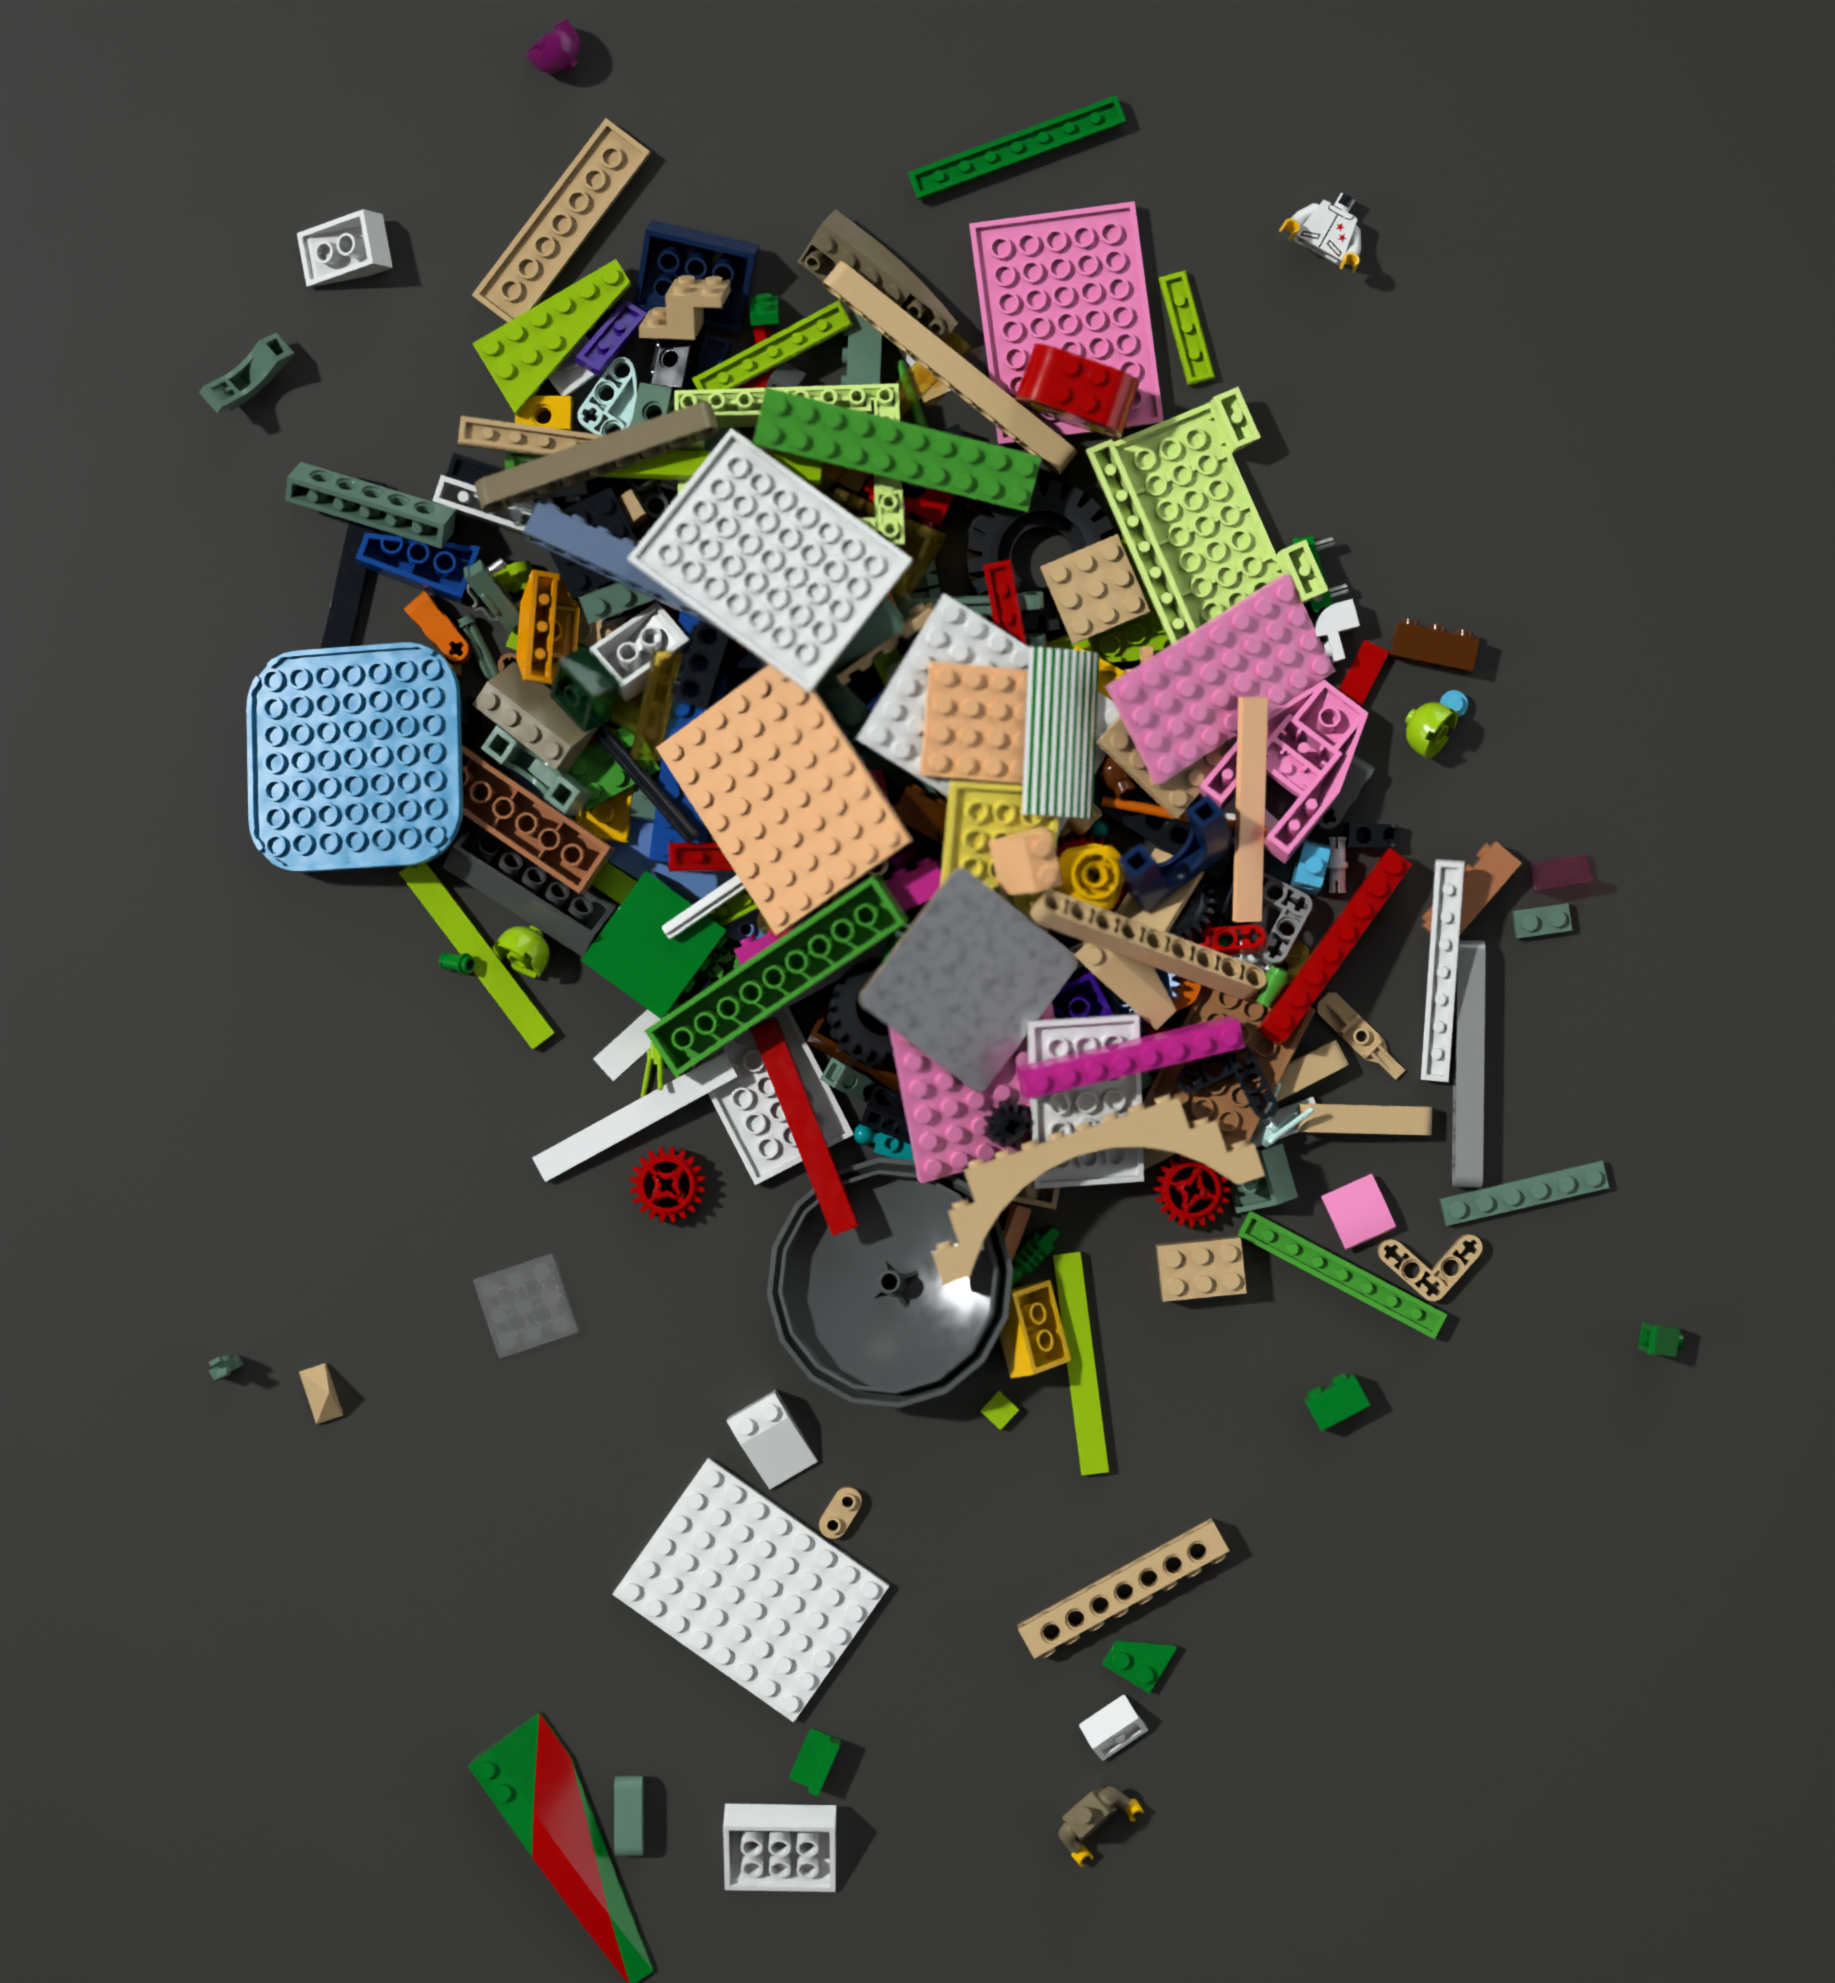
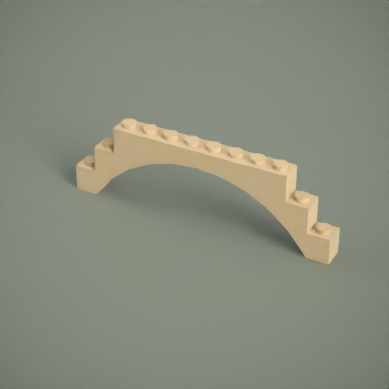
M1167 1094L1155 1098L1156 1104L1145 1107L1144 1103L1131 1106L1128 1108L1129 1113L1119 1117L1117 1112L1102 1116L1101 1123L1091 1125V1122L1088 1121L1074 1126L1075 1132L1065 1135L1064 1130L1047 1135L1048 1141L1038 1144L1037 1139L1023 1143L1021 1144L1022 1150L1011 1153L1010 1148L994 1153L995 1159L987 1162L984 1161L983 1157L967 1163L969 1168L963 1169L974 1202L969 1203L968 1199L952 1203L953 1209L947 1211L958 1243L953 1244L952 1240L935 1245L937 1250L932 1251L941 1282L944 1286L970 1277L982 1242L1000 1212L1023 1187L1050 1168L1074 1157L1108 1148L1147 1147L1171 1151L1199 1161L1234 1184L1239 1185L1265 1176L1254 1143L1246 1144L1245 1140L1230 1144L1231 1150L1227 1151L1216 1120L1209 1121L1208 1117L1193 1121V1127L1189 1128L1179 1097L1171 1098V1095Z

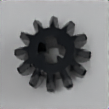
M999 1100L997 1109L993 1106L990 1107L992 1114L991 1116H984V1120L989 1123L984 1127V1131L990 1134L989 1140L991 1142H998L1000 1147L1006 1148L1008 1144L1011 1147H1017L1018 1139L1026 1141L1023 1135L1024 1132L1032 1131L1031 1127L1026 1125L1032 1120L1031 1116L1026 1114V1107L1018 1105L1014 1100H1009L1008 1103Z

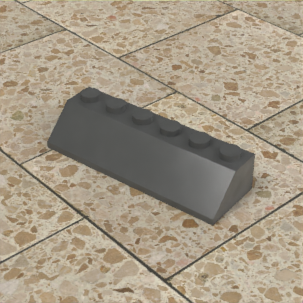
M474 821L452 846L443 866L447 871L582 957L603 930L618 906L617 903L592 887L589 888L585 895L577 893Z

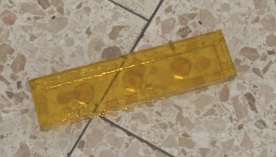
M653 648L631 756L634 759L660 761L661 755L656 747L663 743L674 696L672 689L676 678H678L682 653L679 651Z

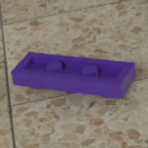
M624 299L576 356V363L599 377L639 330V326L647 312Z

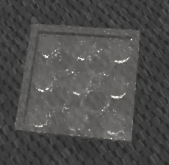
M553 1253L473 1279L499 1359L579 1332Z

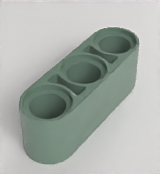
M615 1776V1856H643L644 1776Z

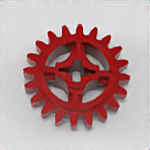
M660 1146L658 1156L654 1151L649 1150L650 1160L641 1156L639 1161L643 1167L633 1166L632 1168L638 1173V1177L629 1178V1181L637 1184L636 1187L629 1190L630 1193H638V1197L633 1200V1203L642 1202L643 1206L640 1212L642 1213L649 1209V1219L659 1214L660 1223L665 1221L666 1215L670 1216L672 1223L676 1222L677 1213L683 1219L687 1218L685 1209L687 1208L695 1212L696 1208L692 1202L701 1203L703 1201L697 1195V1192L706 1191L705 1187L698 1185V1182L705 1180L706 1176H697L696 1174L702 1166L693 1167L692 1163L695 1160V1156L686 1160L684 1158L686 1155L685 1149L679 1155H676L675 1146H671L668 1154H666L664 1147ZM673 1162L679 1166L672 1172H665L660 1170L656 1164ZM648 1173L652 1176L655 1183V1188L650 1195H648L645 1187ZM685 1173H687L690 1181L688 1195L683 1192L680 1186V1180ZM661 1178L665 1180L673 1179V1191L671 1189L664 1191L661 1188L664 1184ZM662 1197H671L679 1204L665 1207L658 1205L657 1202Z
M1178 1154L1179 1161L1176 1162L1169 1157L1168 1160L1171 1167L1160 1166L1165 1175L1155 1176V1179L1161 1182V1185L1153 1187L1154 1191L1161 1192V1196L1155 1198V1202L1165 1203L1161 1207L1160 1212L1163 1213L1170 1210L1168 1220L1171 1221L1178 1216L1179 1226H1182L1187 1219L1190 1228L1194 1227L1195 1220H1198L1202 1226H1205L1206 1216L1215 1221L1213 1211L1223 1213L1224 1211L1219 1206V1203L1229 1202L1227 1198L1222 1196L1223 1193L1231 1191L1229 1187L1222 1186V1183L1229 1179L1224 1176L1220 1177L1218 1172L1194 1159H1185V1156ZM1193 1167L1192 1172L1187 1178H1173L1179 1170ZM1204 1170L1209 1173L1213 1180L1214 1191L1205 1188L1202 1183ZM1195 1180V1186L1199 1189V1192L1193 1193L1191 1197H1188V1191L1185 1190V1186H1190ZM1169 1187L1181 1193L1182 1203L1180 1209L1172 1202ZM1206 1199L1210 1201L1203 1209L1190 1212L1191 1207L1197 1200Z

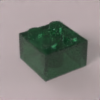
M582 647L558 659L550 697L586 733L611 720L620 683L613 674H610L595 655H592L585 647Z

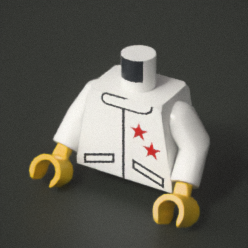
M1340 193L1334 205L1326 200H1323L1320 205L1312 203L1297 211L1290 219L1285 220L1280 227V233L1282 230H1288L1291 233L1288 238L1289 240L1294 238L1295 242L1340 266V269H1343L1344 265H1350L1353 268L1351 273H1355L1362 249L1361 230L1356 225L1358 219L1349 214L1355 202L1349 195Z

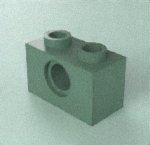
M640 382L631 426L650 420L652 413L655 411H662V415L675 411L674 389L672 387Z

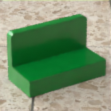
M813 1727L810 1728L789 1778L809 1787L808 1792L818 1796L839 1750L841 1740Z

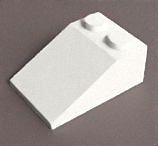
M362 209L297 233L307 287L371 276L393 268L383 214Z
M656 601L594 644L589 650L593 664L623 700L627 702L649 687L690 643V640Z
M777 1390L734 1413L726 1420L739 1444L769 1489L818 1462Z

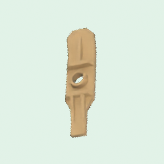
M1326 992L1316 1003V1012L1364 1060L1378 1063L1395 1080L1405 1071L1388 1053L1385 1040L1338 993ZM1359 1031L1366 1033V1039L1363 1042H1359L1356 1039V1034Z

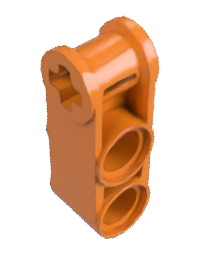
M425 591L403 608L447 658L457 664H465L471 659L473 651L468 641L458 631V628L443 611L441 612L440 607ZM455 645L462 647V655L454 654Z

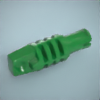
M1051 1224L1041 1234L1036 1231L1016 1253L1012 1263L1011 1288L1025 1273H1032L1055 1248L1052 1243L1060 1235V1232Z

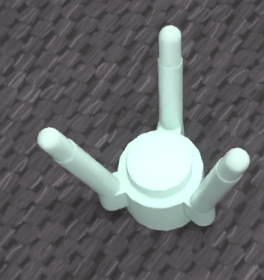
M1278 1083L1274 1091L1275 1098L1281 1088L1280 1083ZM1270 1102V1103L1268 1104V1106H1267V1108H1266V1110H1265V1113H1266V1114H1267V1112L1269 1111V1109H1270V1107H1271V1105H1272V1102ZM1297 1108L1278 1125L1271 1119L1266 1122L1260 1120L1253 1136L1259 1143L1268 1148L1278 1138L1312 1114L1314 1109L1309 1108L1296 1117L1298 1115Z

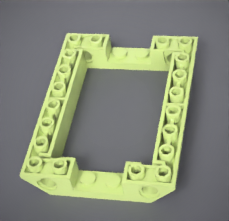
M899 383L770 388L900 421ZM765 388L674 391L675 411L696 403L709 402L712 405L719 428L756 427ZM705 440L677 450L705 451ZM874 474L875 518L856 519L892 545H905L902 481ZM678 480V494L689 480Z

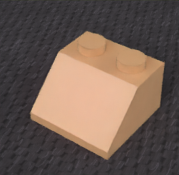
M1039 826L988 841L1001 896L1037 893L1063 885L1050 830Z

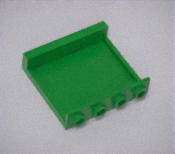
M647 869L584 954L581 961L662 1019L666 1014L668 1015L678 1008L680 1003L676 1000L681 993L688 994L697 981L693 977L697 971L704 972L713 960L709 956L713 949L716 947L720 950L728 940L729 936L725 933L729 927L722 926L707 915L675 938L669 939L663 932L662 926L688 909L693 903L658 879L657 874Z

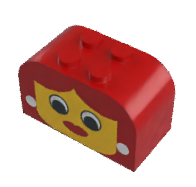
M1034 344L1015 400L1027 409L1119 440L1140 381L1124 371L1045 344Z

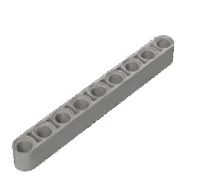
M1459 940L1453 1026L1452 1185L1456 1188H1482L1486 965L1484 940Z

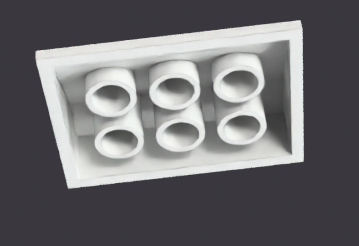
M725 1804L723 1822L725 1890L836 1892V1805Z

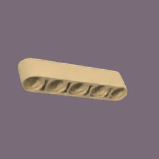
M1298 1103V1116L1309 1108H1313L1314 1112L1298 1124L1297 1132L1432 1135V1107Z

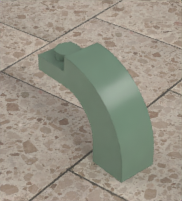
M277 333L259 340L249 355L236 368L204 385L199 393L217 413L227 408L232 411L265 387L284 368L294 352Z

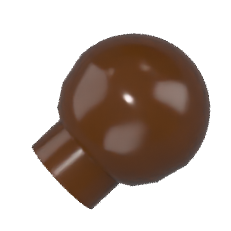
M1109 755L1105 756L1097 770L1098 779L1106 789L1114 791L1117 799H1125L1133 795L1137 791L1134 779Z

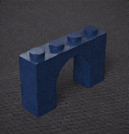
M1209 795L1186 810L1190 824V835L1184 846L1174 856L1157 864V861L1139 844L1118 859L1129 895L1145 912L1152 909L1234 849V842L1225 812Z

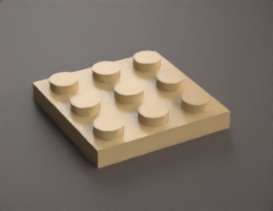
M1118 534L1040 566V570L1072 645L1150 613Z

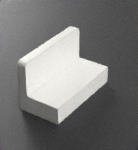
M1125 1695L1120 1696L1079 1724L1091 1748L1102 1761L1148 1731L1145 1723L1135 1712Z

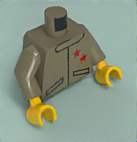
M1101 1786L1087 1794L1062 1817L1064 1824L1058 1831L1059 1838L1071 1852L1072 1858L1080 1867H1085L1082 1864L1084 1858L1089 1856L1093 1860V1855L1084 1845H1081V1842L1119 1808L1125 1811L1132 1822L1136 1821L1135 1813L1141 1812L1144 1814L1142 1807L1136 1799H1129L1112 1786L1105 1788Z

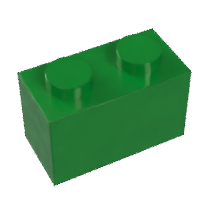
M1343 1372L1331 1379L1332 1384L1324 1388L1321 1385L1314 1387L1307 1392L1308 1397L1303 1399L1321 1432L1370 1406L1361 1386L1352 1373L1347 1375L1346 1372Z

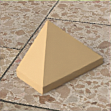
M323 1363L299 1371L316 1424L343 1416L327 1364Z

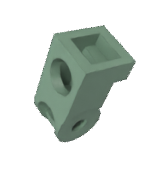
M831 1058L820 1080L833 1088L864 1102H868L877 1084L876 1081L834 1058Z

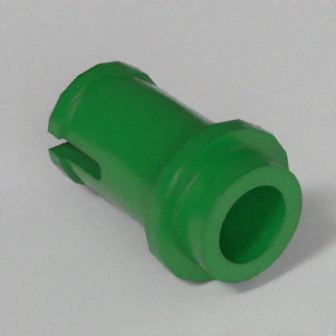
M443 952L439 957V966L445 970L458 971L461 975H467L474 971L475 959L468 953L458 955Z

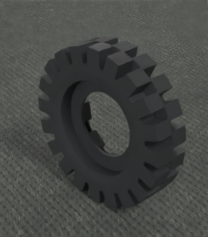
M1053 480L1048 482L1035 481L1028 512L988 503L981 515H978L968 541L967 566L972 588H974L977 596L989 595L983 565L1006 560L1012 561V550L1015 542L1029 529L1049 527L1059 531L1070 543L1073 553L1114 536L1113 526L1108 516L1105 517L1101 511V506L1093 498L1089 499L1086 497L1084 491L1074 486H1071V488L1064 486L1062 482ZM1013 567L1018 594L1029 591L1043 592V608L1021 610L1024 630L1045 634L1057 631V633L1065 631L1066 629L1048 587H1035L1025 583L1017 575Z

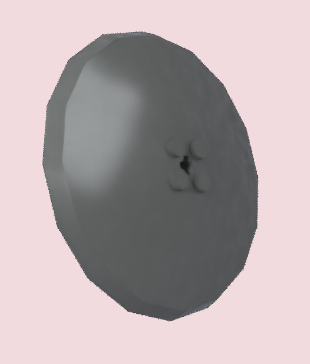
M878 1157L838 1170L860 1226L832 1236L815 1191L811 1189L795 1203L772 1246L767 1297L779 1341L809 1380L851 1403L901 1408L947 1394L985 1362L1008 1319L1013 1267L1000 1222L996 1219L985 1236L971 1276L943 1286L932 1251L937 1250L935 1245L952 1240L953 1244L958 1243L947 1211L953 1209L952 1203L968 1199L969 1203L974 1202L968 1183L953 1175L920 1183L917 1178L914 1160ZM891 1278L897 1280V1286L894 1289L888 1287L892 1284Z

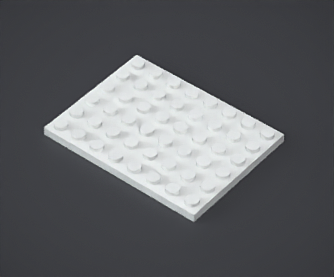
M732 428L627 558L628 562L809 694L912 563V558Z
M942 594L856 740L947 797L949 780L1023 785L1022 783L919 775L929 661L1028 670L1029 647L950 596ZM1099 692L1097 700L1096 742L1120 715L1114 702ZM1097 743L1095 747L1094 775L1107 754ZM1059 816L1057 837L1069 817Z
M708 1457L612 1595L794 1722L889 1588V1584Z

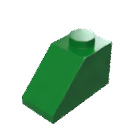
M1642 1321L1638 1349L1651 1355L1676 1357L1677 1350L1680 1351L1683 1344V1334H1680V1329L1675 1326Z

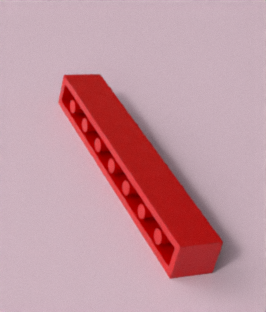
M1391 848L1380 856L1293 977L1291 983L1257 1027V1031L1278 1046L1287 1040L1412 865L1410 862Z

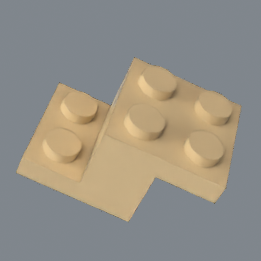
M691 275L679 276L678 279L673 281L665 295L666 307L652 308L646 314L639 326V338L695 340L704 324V307L721 308L730 293V280H722V277L710 276L706 280L695 279Z

